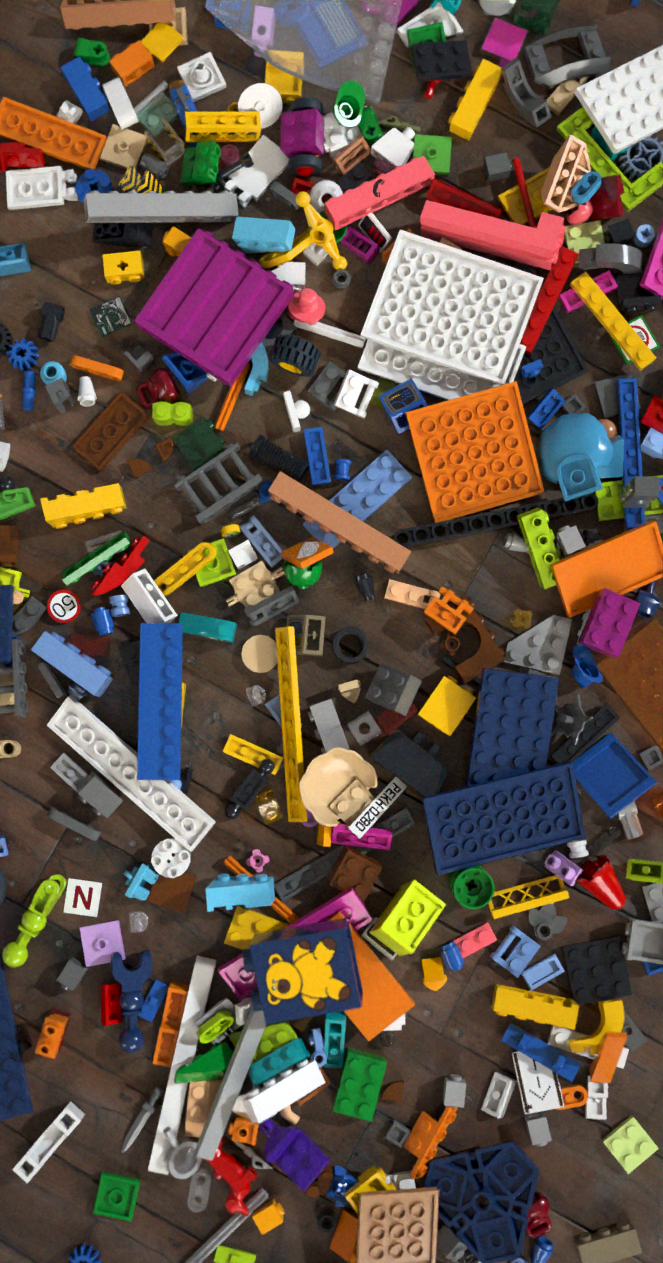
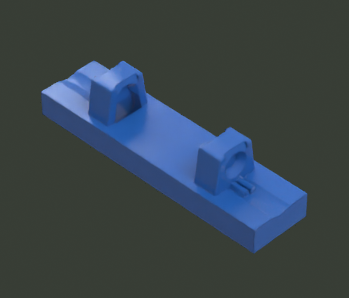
M512 1023L509 1024L501 1039L505 1044L570 1082H573L581 1063Z

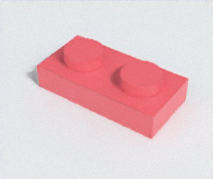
M485 922L453 941L455 945H458L462 957L465 958L497 939L489 923Z

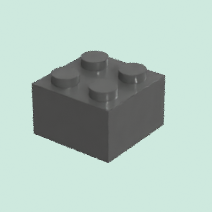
M380 663L365 698L379 706L406 716L422 681L411 674Z

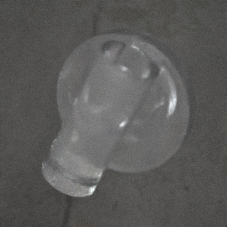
M259 685L245 689L251 707L265 702V690Z
M129 912L131 932H143L148 925L146 914L143 912Z

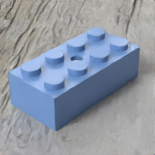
M44 631L31 651L94 696L101 697L114 679L110 676L112 672L101 665L98 667L94 665L96 663L94 659L88 655L79 654L81 650L69 642L65 644V638L53 631L51 633Z

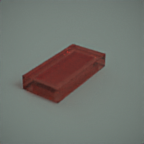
M72 633L70 644L80 649L79 653L108 657L111 638Z

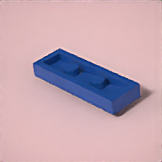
M323 428L305 429L304 436L312 486L331 484Z

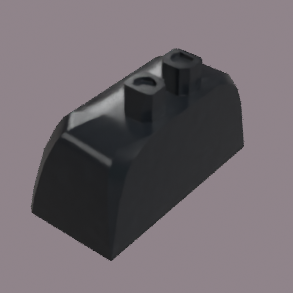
M419 731L413 734L411 738L400 732L392 733L369 755V757L423 797L438 794L447 774L446 766L436 757L441 747L433 741L427 749L420 746L426 736Z

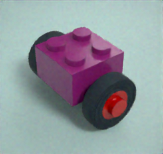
M312 98L296 99L290 104V112L281 113L280 150L289 159V172L295 176L313 177L319 175L322 171V161L315 155L324 154L323 104Z

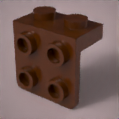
M0 525V564L2 567H13V564H18L19 528L17 526Z

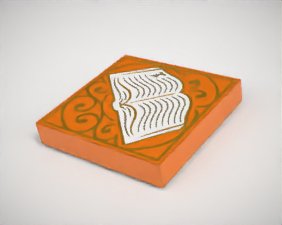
M310 537L282 551L281 556L288 562L303 569L333 554L334 551L332 546L314 537Z

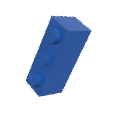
M79 56L60 67L90 122L110 112L108 107L110 102L107 95L99 90L101 86L96 77L92 78L90 74L92 71L87 62L83 63Z

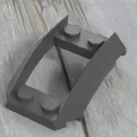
M599 25L572 26L558 29L535 38L524 47L523 53L533 82L539 85L544 83L551 89L557 84L575 78L594 76L596 73H608L611 57H606L597 32ZM578 36L585 60L573 62L551 71L543 45L556 40Z

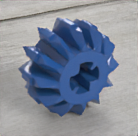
M22 338L21 343L15 340L16 345L10 344L9 348L11 351L6 352L7 356H9L8 362L13 364L12 367L14 369L19 368L24 372L25 367H27L28 370H31V364L37 365L34 359L40 358L39 354H37V346H33L34 343L32 341L27 342L24 338Z
M82 1244L81 1248L76 1246L73 1249V1253L69 1254L68 1259L70 1261L68 1263H81V1260L87 1263H101L102 1258L97 1257L99 1250L92 1251L93 1245L86 1249V1245Z

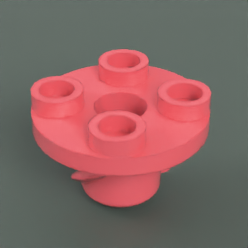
M305 288L301 292L295 293L288 303L289 317L301 323L315 325L324 316L325 303L313 289Z

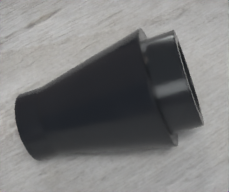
M365 572L355 576L354 583L365 601L376 598L372 575L370 576L369 572Z

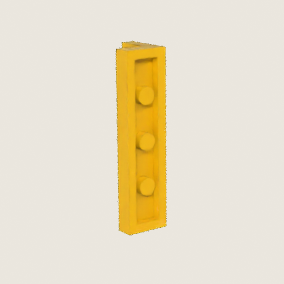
M185 112V142L211 140L214 142H258L262 128L260 112ZM255 132V135H247V133Z
M552 875L494 891L493 897L499 895L505 898L502 906L496 908L493 907L492 899L488 905L491 916L496 919L570 897L568 890L564 887L563 880L557 875ZM557 879L560 890L552 892L547 889L549 882ZM538 885L542 888L539 896L533 897L528 894L531 886ZM515 890L524 893L521 900L517 902L509 899Z

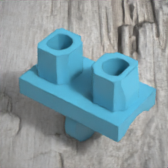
M141 864L140 868L134 867L132 872L125 871L124 875L128 877L125 884L129 886L125 893L127 897L140 900L147 899L150 891L143 887L145 882L154 884L159 877L153 870V866Z

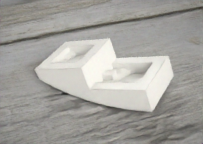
M587 1076L586 1090L588 1092V1100L585 1103V1119L606 1120L608 1083L591 1082L590 1076Z

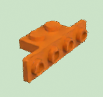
M447 1106L439 1121L425 1111H422L403 1146L418 1157L409 1175L411 1178H420L426 1173L429 1160L436 1155V1147L445 1138L448 1125L456 1117L457 1107Z

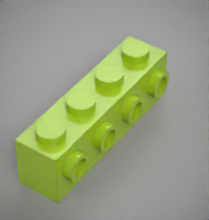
M535 508L517 515L539 586L543 589L555 586L556 582L550 564L559 561L561 555L558 547L554 546L553 540H555L552 529L548 527L549 517L546 511Z

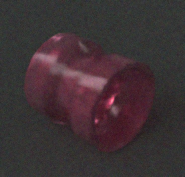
M228 144L221 149L220 156L225 169L240 160L239 151L236 146Z

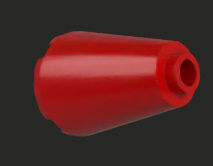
M606 855L595 856L597 860L593 862L588 860L580 867L583 871L576 878V881L608 908L619 910L624 907L626 901L623 889L609 858Z

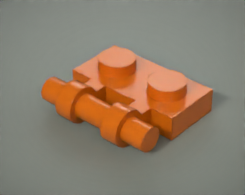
M442 586L438 593L444 596L443 599L440 600L435 596L424 610V614L456 635L467 619L461 613L464 610L471 614L474 608L465 599L462 600L454 595L455 592L451 589L447 590ZM449 600L458 606L456 610L447 605Z

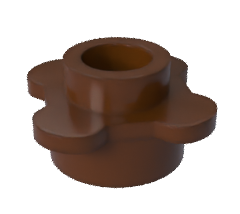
M453 633L447 634L446 640L440 643V647L446 649L451 656L456 655L458 648L463 646V641L455 637Z

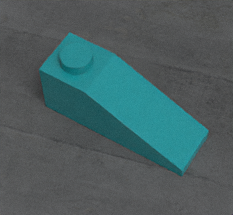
M181 612L179 623L183 624V633L233 643L237 628L235 622Z
M344 1011L326 1014L324 1053L327 1060L323 1067L343 1068L346 1013Z

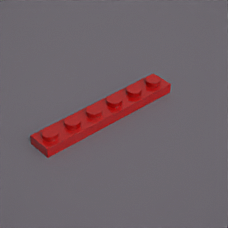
M562 246L557 262L553 264L542 286L520 344L526 346L525 353L529 355L578 258V253Z

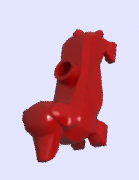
M222 1137L213 1160L206 1159V1161L214 1169L212 1172L219 1180L223 1178L230 1186V1193L225 1200L226 1209L233 1214L239 1212L248 1216L249 1209L242 1199L250 1190V1181H254L258 1173L251 1166L245 1171L240 1161L225 1153L221 1147L225 1141Z

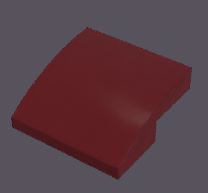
M620 174L601 178L600 188L590 198V202L593 205V212L590 216L591 221L620 217L625 214L620 195L625 193Z

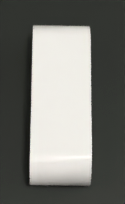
M117 77L103 84L102 86L121 129L123 130L139 122L120 78Z

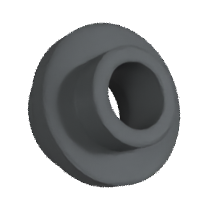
M337 270L333 274L332 283L335 287L343 289L350 284L351 277L347 271ZM342 277L345 281L339 282L338 279Z

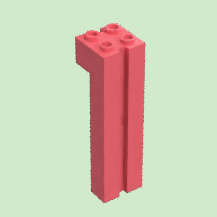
M426 200L421 214V237L437 241L444 237L459 247L547 270L551 269L552 263L556 264L566 226H563V217L544 212L541 214L536 229Z

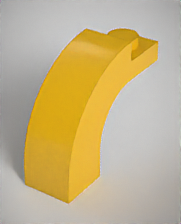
M612 999L598 1002L601 1015L598 1029L590 1036L566 1040L567 1049L573 1050V1053L585 1052V1048H587L588 1054H598L597 1045L606 1032L621 1033L624 1024L622 1000Z

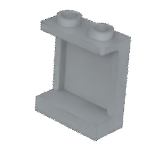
M630 918L629 923H626L625 926L627 942H624L622 947V954H625L624 957L630 961L633 959L663 964V923Z

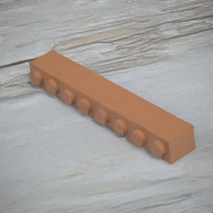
M281 471L268 490L269 495H271L270 499L274 502L286 504V508L295 514L299 512L307 522L311 524L315 522L320 525L318 528L328 534L330 531L335 534V538L344 544L348 542L352 545L351 548L360 554L364 552L369 555V560L376 564L378 562L385 565L384 569L392 574L394 572L399 574L412 552Z

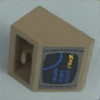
M287 615L286 627L294 626L297 655L322 657L326 616Z

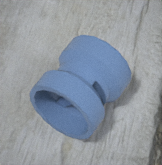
M128 595L109 597V603L112 605L111 617L130 615V608L127 607Z

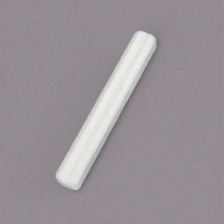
M295 319L293 322L296 327L363 348L366 338L320 322H317L315 325L301 323Z

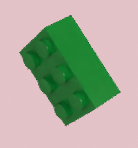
M348 1047L333 1103L334 1112L372 1122L387 1064L386 1057Z

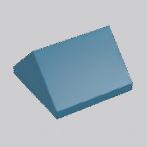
M26 243L0 247V276L31 271Z

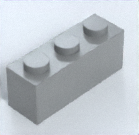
M332 699L310 706L311 711L307 713L311 723H316L317 729L314 732L317 740H322L324 745L321 748L322 754H326L329 750L336 747L350 750Z

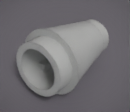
M508 532L505 535L503 547L510 551L529 553L523 537L514 532Z

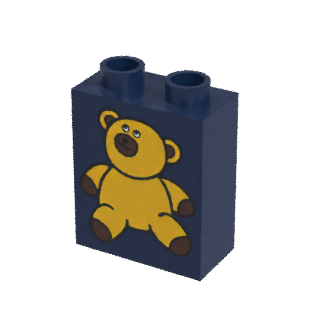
M348 917L257 933L249 945L250 948L243 949L246 973L255 972L258 987L251 988L254 1012L263 1011L266 1024L362 1008L364 993Z

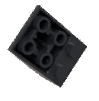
M154 222L95 223L92 242L135 248L151 246Z

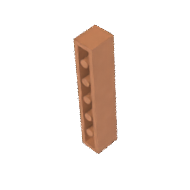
M63 0L60 7L66 29L72 28L74 30L84 27L132 26L140 23L148 25L154 22L170 23L175 20L177 12L174 0Z

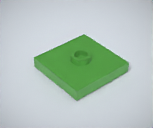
M415 134L413 158L424 156L435 174L449 175L452 137Z

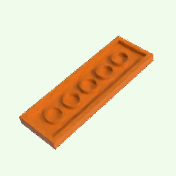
M5 97L2 98L0 103V137L12 142H24L28 148H41L44 154L86 170H95L107 140L105 135Z

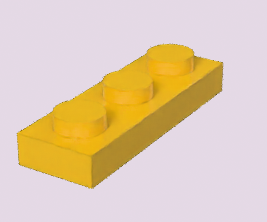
M230 734L223 750L224 753L258 768L263 759H271L275 764V769L271 773L273 775L277 774L283 757Z

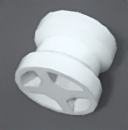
M586 839L567 842V846L570 848V858H580L589 855L585 847L587 844Z

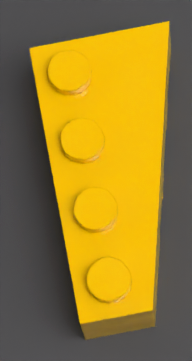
M117 483L94 488L91 493L88 490L77 491L71 497L65 494L57 495V498L48 501L47 497L41 498L45 520L52 527L61 529L67 527L69 523L86 522L85 519L88 518L100 519L104 517V514L111 513L115 515L122 513L123 509H127L122 487Z

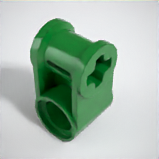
M84 38L76 39L73 60L80 56L83 63L87 62L88 64L105 66L109 63L110 55L103 42Z
M369 105L363 109L358 125L363 136L373 145L383 137V133L372 106Z

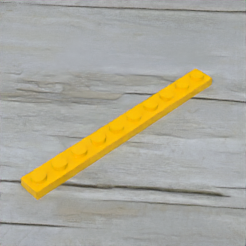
M294 626L275 628L288 822L307 821V810L302 802L299 786L304 776L295 634Z

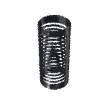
M262 435L258 436L249 451V456L252 458H257V460L266 466L268 465L277 473L281 471L289 477L291 476L297 482L301 481L309 467V463L303 462V459L300 461V458L294 454L292 455L286 449L283 450V447L280 448V445L277 447V444L274 445V442L269 441V439Z

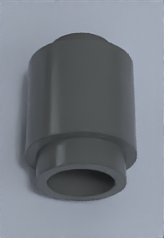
M146 153L140 161L142 170L146 173L150 171L155 179L160 180L167 176L169 171L167 168L168 164L153 154L149 155Z

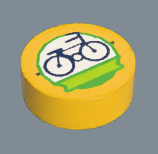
M237 524L227 525L221 529L223 538H231L241 533Z

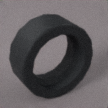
M356 627L342 628L334 636L332 649L338 660L343 663L353 664L364 658L368 651L369 643L363 631ZM347 634L356 635L362 644L360 652L352 657L342 654L339 649V641Z

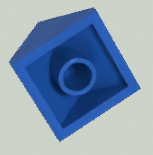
M176 352L162 357L165 367L169 369L187 394L209 379L206 371Z

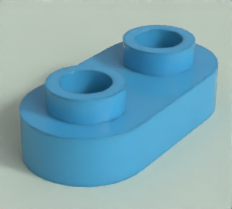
M588 172L578 181L571 190L573 202L583 204L590 200L601 186V175L599 173Z

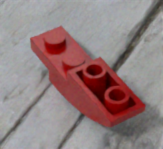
M24 142L0 143V172H6L7 167L44 168L45 161L41 148H26Z
M145 536L136 537L130 544L131 550L128 554L124 553L120 558V565L114 562L104 567L101 572L104 575L100 580L97 579L92 584L90 595L97 596L106 593L125 582L145 561L139 555L150 540Z

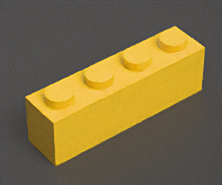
M485 59L482 60L480 65H476L472 74L474 78L472 81H468L464 90L466 94L464 97L461 96L456 105L458 109L456 113L452 112L448 121L450 123L449 131L468 141L502 75L501 67Z

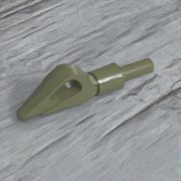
M390 116L378 122L379 126L405 130L406 127H410L414 131H420L421 129L420 126L399 122L396 116Z

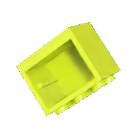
M416 880L410 881L401 886L369 933L400 957L412 954L446 904Z

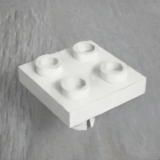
M211 52L177 67L184 85L188 87L193 102L227 88L226 82Z

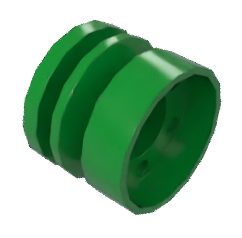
M476 865L452 871L449 876L448 884L450 891L462 906L468 909H479L491 901L495 889L494 882L482 866ZM472 880V881H473V885L470 884L469 887H468V886L466 885V882H470V881Z

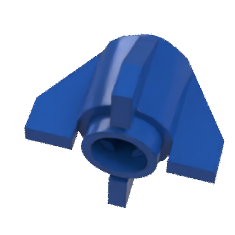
M334 1165V1179L331 1188L326 1192V1196L334 1197L335 1206L343 1207L349 1204L344 1193L360 1180L352 1176L343 1167Z

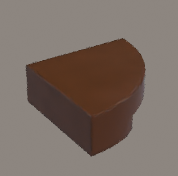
M172 437L155 444L163 463L173 453L174 442Z
M142 459L127 460L136 478L153 470L151 465Z
M395 1081L387 1086L381 1098L401 1102L404 1081Z

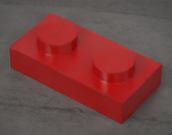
M113 982L100 985L101 1025L107 1026L122 1023V1008L119 1005L120 983Z

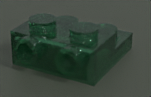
M204 416L187 426L188 429L172 438L193 471L224 452L223 445L226 444L220 434L216 436L213 429L215 426L211 420H206Z

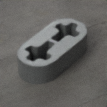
M274 181L269 188V192L287 207L297 211L300 206L296 204V195L279 182Z

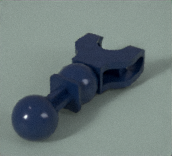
M143 950L140 953L139 963L133 968L123 966L120 952H112L111 973L120 983L122 993L119 996V1005L122 1008V1015H125V1029L119 1036V1045L127 1053L139 1051L144 1044V1035L137 1028V1014H142L141 1007L144 997L141 991L143 983L152 973V956L149 950Z

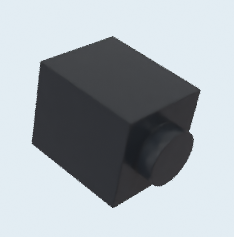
M625 219L607 226L603 236L605 244L626 245L632 242L635 233L629 219Z

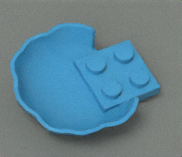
M580 413L578 415L566 414L557 418L551 425L543 429L540 435L537 451L541 461V471L549 481L555 484L559 481L565 501H570L603 489L597 468L599 466L607 467L613 454V446L607 436L604 425L589 413Z

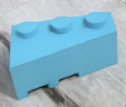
M236 217L232 239L244 254L291 251L295 227L287 220Z
M219 874L206 888L207 912L214 911V907L226 906V910L233 909L232 905H245V908L270 906L275 900L274 877H267L266 874H258L256 876H248V874H239L237 876Z

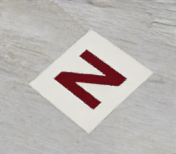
M69 878L63 912L97 917L102 883Z

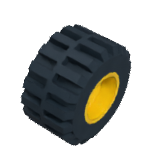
M280 334L276 337L269 360L275 366L288 373L302 377H311L321 352L313 344L302 338Z

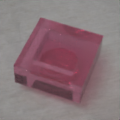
M379 158L373 164V172L376 176L393 170L392 166Z

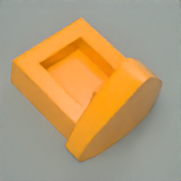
M318 823L317 845L331 847L332 827L334 826H325Z
M441 957L422 959L424 985L431 990H439L447 981Z

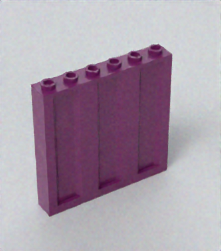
M198 228L134 322L139 329L231 388L293 298L294 291L289 282L285 280L280 281L270 270L266 272L256 261H249L242 252L238 250L233 251L225 241L220 240L219 242L212 233Z

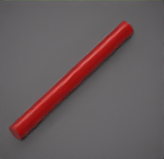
M514 158L512 163L529 227L537 229L520 159Z

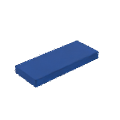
M156 979L141 1008L142 1014H138V1016L152 1023L168 992L169 985Z

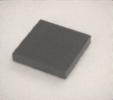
M631 373L594 382L603 419L619 416L617 379L632 378ZM638 399V406H639V410H640V409H641V406H640L639 399Z

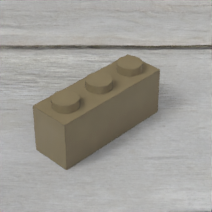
M621 1222L617 1224V1227L610 1229L607 1227L601 1228L593 1234L584 1233L579 1235V1238L574 1239L581 1263H610L642 1253L636 1230L631 1222Z

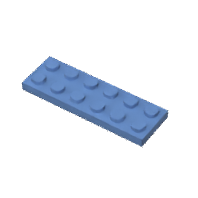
M386 450L329 501L364 522L408 483L412 476ZM307 521L303 523L304 528L314 538L333 548L340 543L335 538V534L330 531L328 534L318 528L320 525L313 522L311 524Z

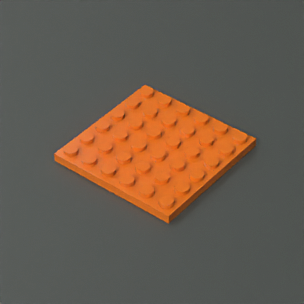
M517 381L405 412L434 523L451 520L545 493Z

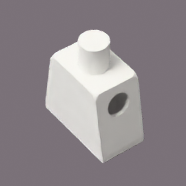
M406 127L402 133L396 128L391 129L373 144L371 155L391 171L397 166L405 165L414 149V143L411 139L414 137L415 132L410 127Z

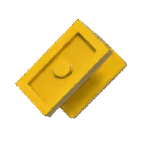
M266 50L265 84L271 85L278 91L282 103L290 105L292 101L301 98L303 53Z
M443 676L417 715L449 737L476 697L473 696L474 692L469 688L458 686V681L453 677Z

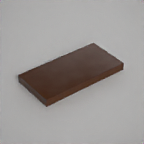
M121 391L71 447L101 472L150 418V415Z

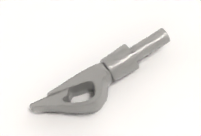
M234 1141L243 1150L244 1154L251 1157V1164L254 1168L274 1169L249 1145L246 1146L242 1142ZM255 1161L261 1162L263 1166L256 1165Z

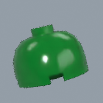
M284 560V574L291 584L296 585L297 588L307 589L308 586L315 584L319 580L322 573V561H317L301 569Z

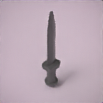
M154 1087V1092L149 1100L143 1102L141 1112L125 1137L121 1149L122 1153L132 1145L150 1114L155 1112V1104L159 1097L164 1094L162 1087Z

